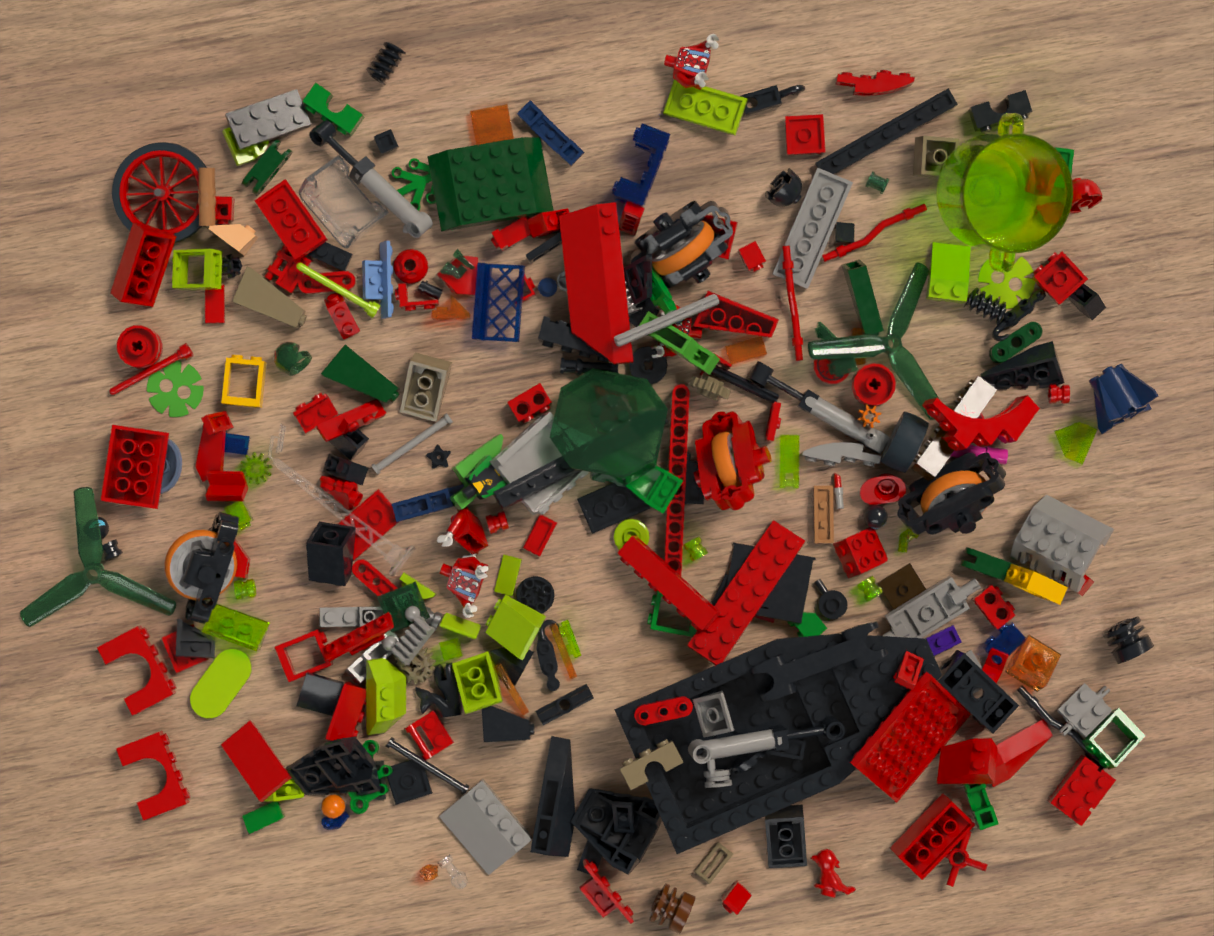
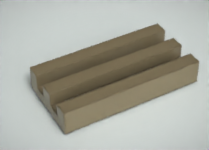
M717 842L694 872L710 884L732 857L733 853L720 842ZM718 848H720L721 851L718 853V855L714 858V860L710 863L706 870L703 873H701L700 871L702 870V868L706 865V863L710 860V858L714 855ZM724 853H726L727 856L723 859V861L719 864V866L715 869L711 876L707 878L706 875L709 873V871L713 868V866L717 863L721 856Z

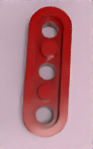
M349 271L320 273L348 291L353 289L356 284L355 276ZM306 274L298 281L299 289L305 294L335 292ZM345 278L350 279V283L347 285L343 283ZM307 281L312 283L310 288L305 287Z
M360 559L353 564V574L385 603L389 598L387 595L389 591H393L394 594L400 592L396 585L367 560ZM361 565H364L366 567V570L363 573L359 571V567ZM375 578L380 579L379 585H374L373 580Z
M685 696L640 705L635 709L634 717L637 723L649 725L686 717L692 712L693 705L691 700ZM681 704H686L687 708L685 710H680L679 706ZM662 708L667 709V713L664 715L660 713ZM641 713H648V717L646 719L641 718Z

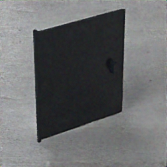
M733 542L734 550L726 588L755 546ZM797 554L756 615L801 624L813 560L816 558Z

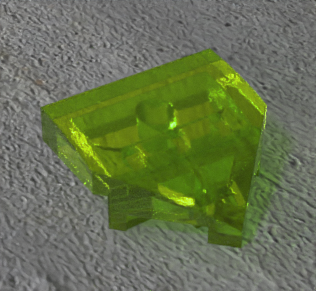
M1076 422L1054 432L1064 457L1083 465L1098 429L1081 422Z

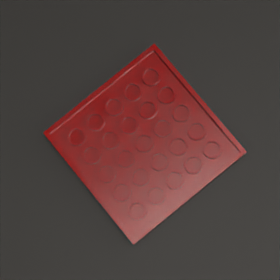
M926 671L924 675L918 678L914 689L905 694L904 699L898 706L892 709L889 717L879 725L874 735L867 739L863 748L855 753L850 763L897 803L938 755L941 747L948 743L971 714Z

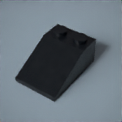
M803 804L790 805L765 816L769 868L807 866Z

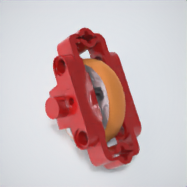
M720 411L715 413L710 420L703 423V437L695 440L699 470L694 471V478L707 501L713 499L721 510L729 508L739 510L746 502L754 498L753 484L764 479L763 465L770 463L772 459L766 446L759 448L757 445L754 429L750 421L742 422L734 411L728 413Z

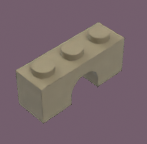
M665 739L656 744L658 748L652 751L648 748L639 753V758L633 760L631 757L622 762L623 766L620 767V771L630 790L648 782L645 774V767L648 763L657 761L663 765L666 772L684 763L672 740L668 742Z

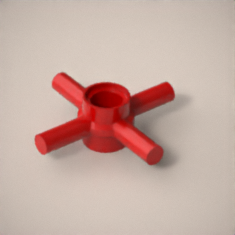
M971 831L960 841L958 848L953 849L945 856L952 866L946 885L954 887L959 869L967 865L986 872L988 864L969 858V854L966 851ZM957 853H962L964 856V860L960 864L954 861V856Z

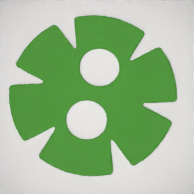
M176 361L163 368L165 375L160 371L150 375L147 383V392L158 393L149 398L151 405L161 414L169 405V417H182L189 414L185 403L196 409L203 397L204 386L192 385L202 379L200 374L190 364L181 373V361ZM169 379L172 381L173 388L170 392L161 391L159 385L162 380ZM185 385L190 388L191 394L187 399H182L178 396L177 391L179 387Z

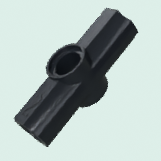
M586 683L536 710V713L544 726L594 699ZM563 699H567L570 702V708L567 710L561 709L559 705Z

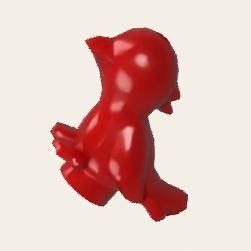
M822 849L811 857L821 870L819 883L814 884L815 888L821 889L820 894L835 898L836 892H842L846 895L855 892L856 888L844 885L839 875L834 871V868H840L838 865L840 862L833 851Z

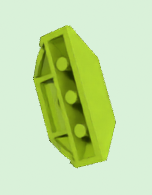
M385 658L366 660V734L385 733L406 714V676Z

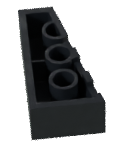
M543 317L538 336L542 346L553 348L554 345L561 347L560 351L571 353L574 350L579 352L580 356L590 358V355L597 356L599 361L609 362L608 358L595 351L580 337L575 336L571 332L570 324L560 320L550 321L549 317Z

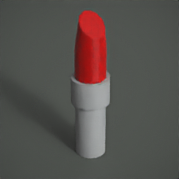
M834 473L833 491L836 509H844L841 477Z

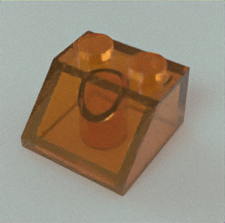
M1027 635L1012 656L1005 672L1038 692L1047 686L1061 654L1033 636Z

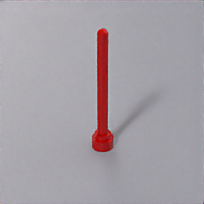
M187 343L179 346L176 353L110 388L109 393L115 395L179 359L187 360L193 357L192 350Z

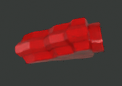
M334 476L320 477V487L331 494L346 510H353L360 504L363 494L358 491L357 483L349 482L345 479L339 480Z

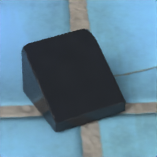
M836 222L835 243H853L855 224Z

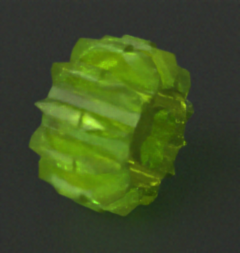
M253 452L252 458L249 455L245 456L248 462L241 461V464L246 467L241 468L240 471L246 472L244 474L245 479L250 477L248 481L250 484L255 479L256 484L260 485V478L266 482L267 478L264 475H272L267 469L273 468V465H266L270 458L263 460V453H260L257 458V453ZM254 464L260 465V467L258 468L260 471L259 473L255 471L253 473L252 470L254 469Z

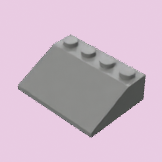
M484 779L439 816L488 875L521 850L533 838Z

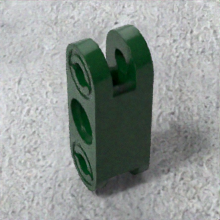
M278 139L270 145L242 181V184L248 187L255 179L258 180V183L252 190V193L256 196L266 188L293 153L290 149L283 154L279 153L277 150L281 142Z
M1037 322L1025 324L1010 334L1007 339L992 346L989 351L990 359L995 363H1002L1041 337L1043 333L1041 325ZM1030 329L1034 331L1033 335L1030 334ZM1012 338L1019 339L1020 346L1018 348L1012 346ZM998 350L1002 352V356L997 354Z
M968 547L965 548L964 553L977 557L975 564L965 560L960 562V566L1001 581L1005 580L1007 571L1011 564H1013Z

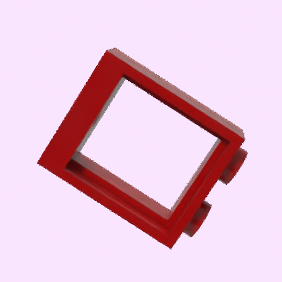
M320 629L275 646L288 682L306 676V672L314 673L333 665L332 661L328 662L325 659L323 646L328 641L324 631L320 632ZM315 636L325 663L296 674L286 647Z

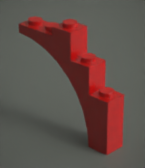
M1028 395L1016 397L1006 409L988 419L971 418L961 415L947 407L938 398L928 399L922 405L927 410V414L933 417L939 423V426L947 432L943 438L948 443V446L955 451L967 449L972 441L979 447L991 446L996 438L1004 444L1016 442L1040 409Z

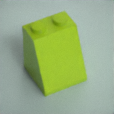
M505 595L502 600L498 599L494 607L496 610L495 615H490L485 624L488 626L485 633L516 657L523 660L546 616Z

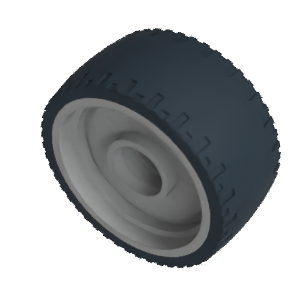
M904 411L890 436L880 461L897 471L906 473L921 447L929 423L914 414Z

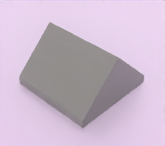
M723 691L693 699L703 737L734 731Z

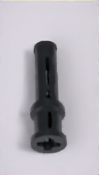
M561 358L560 375L564 373H575L577 376L581 375V373L618 375V364L582 362L579 358L577 360Z

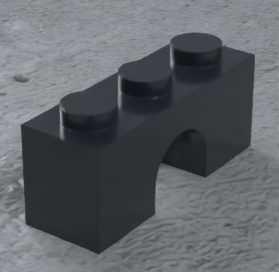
M1026 90L1006 96L1007 109L1004 113L994 112L989 101L970 107L968 111L975 132L979 130L981 133L990 131L992 126L998 124L999 127L1009 125L1010 121L1017 119L1018 122L1028 119V115L1033 111Z

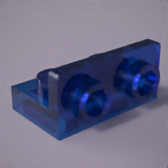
M1009 622L998 629L999 633L995 637L991 635L984 642L985 646L983 649L987 654H989L991 648H994L1010 656L1027 638L1017 629L1013 622ZM992 656V659L997 664L1002 662V658L1000 656Z

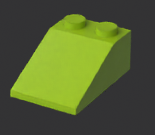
M932 242L926 299L962 304L967 302L970 246Z
M489 651L452 663L465 714L503 702L496 667Z

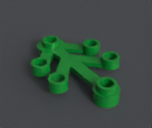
M413 158L409 161L410 169H414V171L420 169L429 174L422 177L403 171L400 167H395L392 170V176L395 179L402 178L412 181L397 191L404 196L416 189L413 201L410 204H418L417 210L420 211V202L425 186L432 180L429 165ZM413 161L418 162V166L415 168L411 166ZM400 170L401 175L395 176L394 172ZM433 185L431 187L430 193L426 195V200L429 204L436 203L435 200H428L430 195H434Z
M367 740L363 743V747L374 758V755L379 751L378 742ZM370 744L375 746L373 751L369 749ZM390 765L381 766L380 770L377 771L378 778L390 776L393 772ZM385 767L389 769L388 774L383 772ZM380 784V787L383 786L385 788L384 793L378 791L366 796L358 795L357 792H347L351 797V810L356 814L365 813L369 808V802L380 795L388 793V786ZM359 800L363 803L361 808L357 805Z

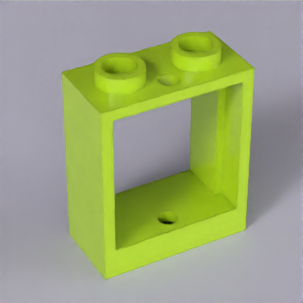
M173 250L172 288L180 290L221 289V250ZM204 256V283L188 284V257Z

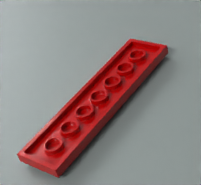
M773 520L714 607L721 614L707 630H697L687 647L714 665L724 662L806 541Z

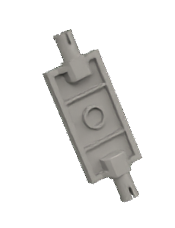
M949 575L886 614L885 617L891 626V630L882 636L925 637L970 609L966 599L969 595L981 589V586L978 585L979 583L975 578L962 587L957 586Z

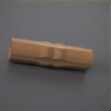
M199 168V226H214L216 206L215 168Z

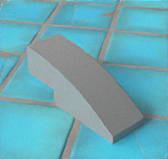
M392 630L384 634L385 637L394 636L398 642L401 641ZM383 640L373 644L346 669L345 672L357 685L366 679V660L387 659L393 654L392 651H387L383 648Z

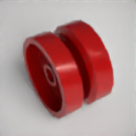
M133 325L126 328L120 334L117 340V352L126 364L138 369H147L160 360L163 353V343L160 336L154 330L142 325ZM140 344L143 346L142 350L138 349Z
M872 363L865 365L855 373L851 389L853 396L859 403L870 407L879 406L892 397L895 392L896 381L889 368L882 364ZM872 382L876 383V388L873 389L869 384Z

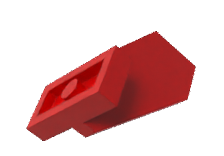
M226 411L208 414L201 418L203 429L195 467L202 482L208 480L206 476L207 471H223L226 431L234 428Z

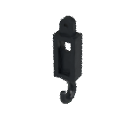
M775 85L741 95L740 97L747 98V100L755 98L758 102L754 108H749L746 104L745 115L781 106L782 98L805 91V86L794 85L778 91V87Z

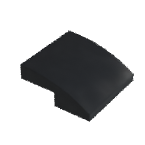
M306 672L296 706L333 716L344 682Z

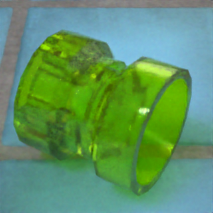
M700 536L683 544L685 550L690 553L689 558L692 562L708 554L707 549L702 546Z
M873 575L857 585L859 590L863 591L867 602L883 592L881 587L875 584L876 579Z
M247 579L246 582L234 581L236 600L243 599L244 597H256L254 579Z

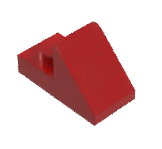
M906 651L894 675L895 682L913 690L924 659Z

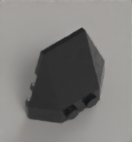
M356 736L325 742L286 767L294 782L305 795H329V792H340V795H346L347 792H357L358 795H366L378 792L381 789L375 761Z
M589 788L571 823L612 867L629 875L641 862L660 827L662 819L654 800L648 797H637L630 794H619ZM613 801L636 803L634 810V833L615 832L612 809Z

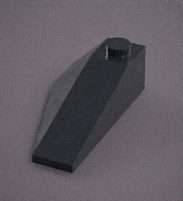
M1053 341L1033 346L980 374L981 378L995 389H1009L1011 386H1021V389H1028V386L1048 388L1049 385L1065 383Z

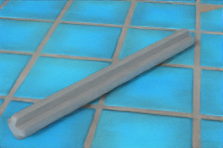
M715 294L621 333L614 337L615 344L619 347L693 316L718 305L719 299Z

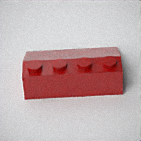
M112 425L100 501L158 509L170 433Z

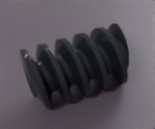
M388 42L383 44L386 49L381 48L379 50L382 56H375L378 62L372 61L371 65L373 68H367L370 76L383 85H386L383 79H390L387 72L394 73L391 66L398 67L395 60L402 61L399 54H406L401 48Z
M976 287L970 293L964 307L969 304V311L976 308L977 315L983 311V318L989 314V321L991 322L996 318V325H998L1006 312V302L1003 301L999 305V298L992 301L991 294L985 298L986 292L982 291L978 294L979 288Z

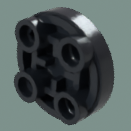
M539 576L523 580L516 592L517 601L541 614L552 606L555 598L551 583Z

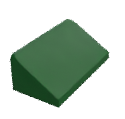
M274 801L242 817L248 834H251L283 819L285 815L279 802Z

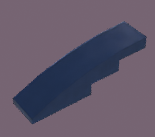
M461 484L392 503L396 522L455 507L450 497L461 490L464 485Z

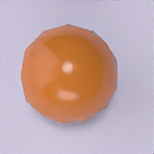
M338 795L327 796L321 804L322 813L330 819L339 817L345 811L344 800Z

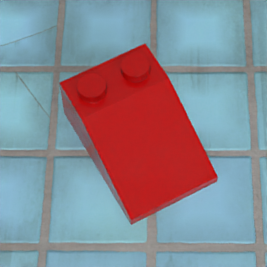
M973 738L941 747L937 783L994 784L998 747L993 739Z

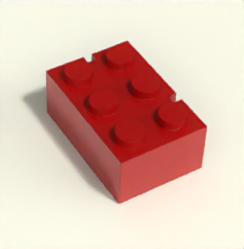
M1081 755L1047 801L1075 823L1082 826L1092 813L1089 809L1097 807L1116 779L1103 769H1100L1099 766L1087 757Z

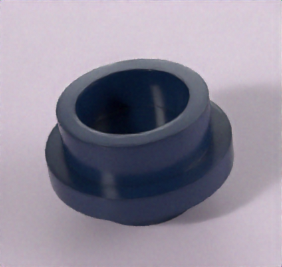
M544 278L539 282L538 290L542 296L551 297L557 291V284L551 278Z

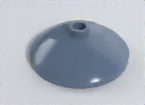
M170 439L168 441L161 494L168 492L175 486L182 471L180 450Z

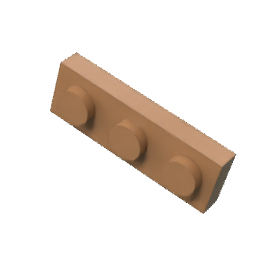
M813 486L814 543H834L833 486Z

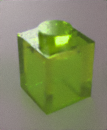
M237 501L224 508L227 514L239 517L238 528L240 530L250 527V522L254 521L245 501Z
M459 637L439 642L444 661L464 656Z

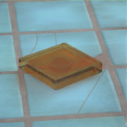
M508 104L470 111L476 145L514 139Z

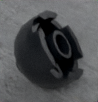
M788 168L787 173L783 170L770 183L773 185L770 192H765V197L776 206L785 207L792 203L796 204L801 198L802 181L793 170Z

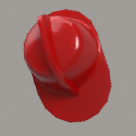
M884 473L878 477L868 479L860 488L861 499L870 505L897 502L906 493V486L903 480L891 473Z

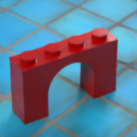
M141 625L97 647L105 665L130 653L144 657L149 663L151 676L147 685L143 689L124 698L132 716L176 694L175 689H177L173 679H169L166 674L168 672L166 665L163 661L160 662L157 657L159 652L154 644L151 645L148 638H150L147 629L145 627L142 628Z
M163 731L116 748L122 766L141 759L151 758L160 762L166 770L167 781L163 790L159 794L137 802L143 821L189 803V798H191L189 790L183 786L182 780L184 778L182 772L176 768V756L173 751L170 752L168 747L170 744L169 738L166 733L163 734Z

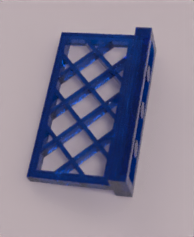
M478 263L472 339L477 341L519 342L525 274L524 265ZM492 268L499 269L503 273L496 281L492 277ZM513 269L519 270V277L513 282L508 274ZM506 277L511 285L503 291L498 283ZM496 286L501 294L494 300L490 296V292ZM514 287L518 293L517 297L512 301L507 293ZM504 296L509 301V304L502 310L497 302ZM495 306L500 313L492 319L489 315V309ZM513 306L516 310V316L510 320L505 312ZM503 315L508 323L500 329L495 322ZM493 324L498 332L493 337H488L487 330ZM510 325L515 330L514 338H508L504 334V331Z

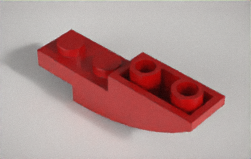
M888 70L877 72L875 79H871L872 76L869 75L856 77L852 76V73L841 72L836 77L835 85L854 87L853 95L877 96L902 90L912 85L915 77H910L908 73L891 74L892 72Z

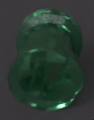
M872 171L865 187L868 188L870 186L880 191V194H883L890 179H884Z

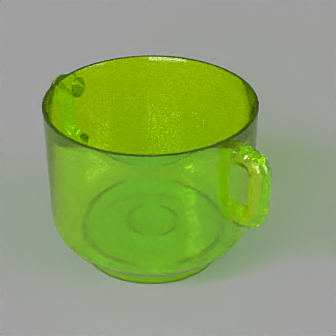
M1006 113L999 120L997 134H984L973 137L959 145L948 156L937 180L936 199L941 218L949 231L969 246L989 250L991 268L996 272L1007 273L1014 266L1016 253L1029 252L1042 247L1062 229L1072 206L1073 184L1069 168L1061 154L1043 139L1024 134V120L1020 114ZM1010 125H1012V134H1009ZM1001 252H1004L1003 261H1001Z

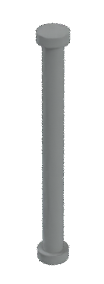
M447 413L444 414L445 417L379 463L371 465L377 475L386 466L448 423H453Z

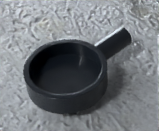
M821 579L815 581L816 587L822 594L818 602L821 614L829 619L842 617L848 606L846 597L839 591H828Z

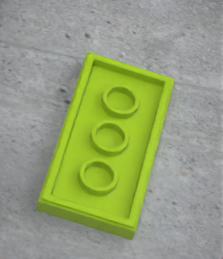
M674 80L663 114L736 136L748 100L747 98L706 86L701 88V90L694 87L684 88Z

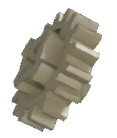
M705 375L702 378L692 376L689 384L697 388V394L718 401V398L728 400L731 390L723 387L724 382Z
M428 647L421 648L409 665H404L394 656V659L397 661L393 665L398 667V670L407 677L408 683L414 680L415 684L419 681L423 683L432 675L431 672L435 670V667L432 665L436 661L430 658L433 653H427Z

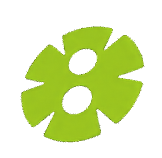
M998 253L994 255L997 266L987 259L980 269L978 282L990 283L980 288V291L986 292L985 298L991 294L992 301L1000 296L999 305L1004 301L1006 302V309L1014 308L1018 305L1016 295L1021 299H1029L1033 293L1035 281L1032 278L1024 277L1034 271L1023 257H1020L1013 265L1014 253ZM995 270H1000L1004 273L1005 278L1003 282L994 283L992 281L991 275ZM1016 277L1022 281L1020 290L1013 291L1010 289L1009 281L1012 278Z

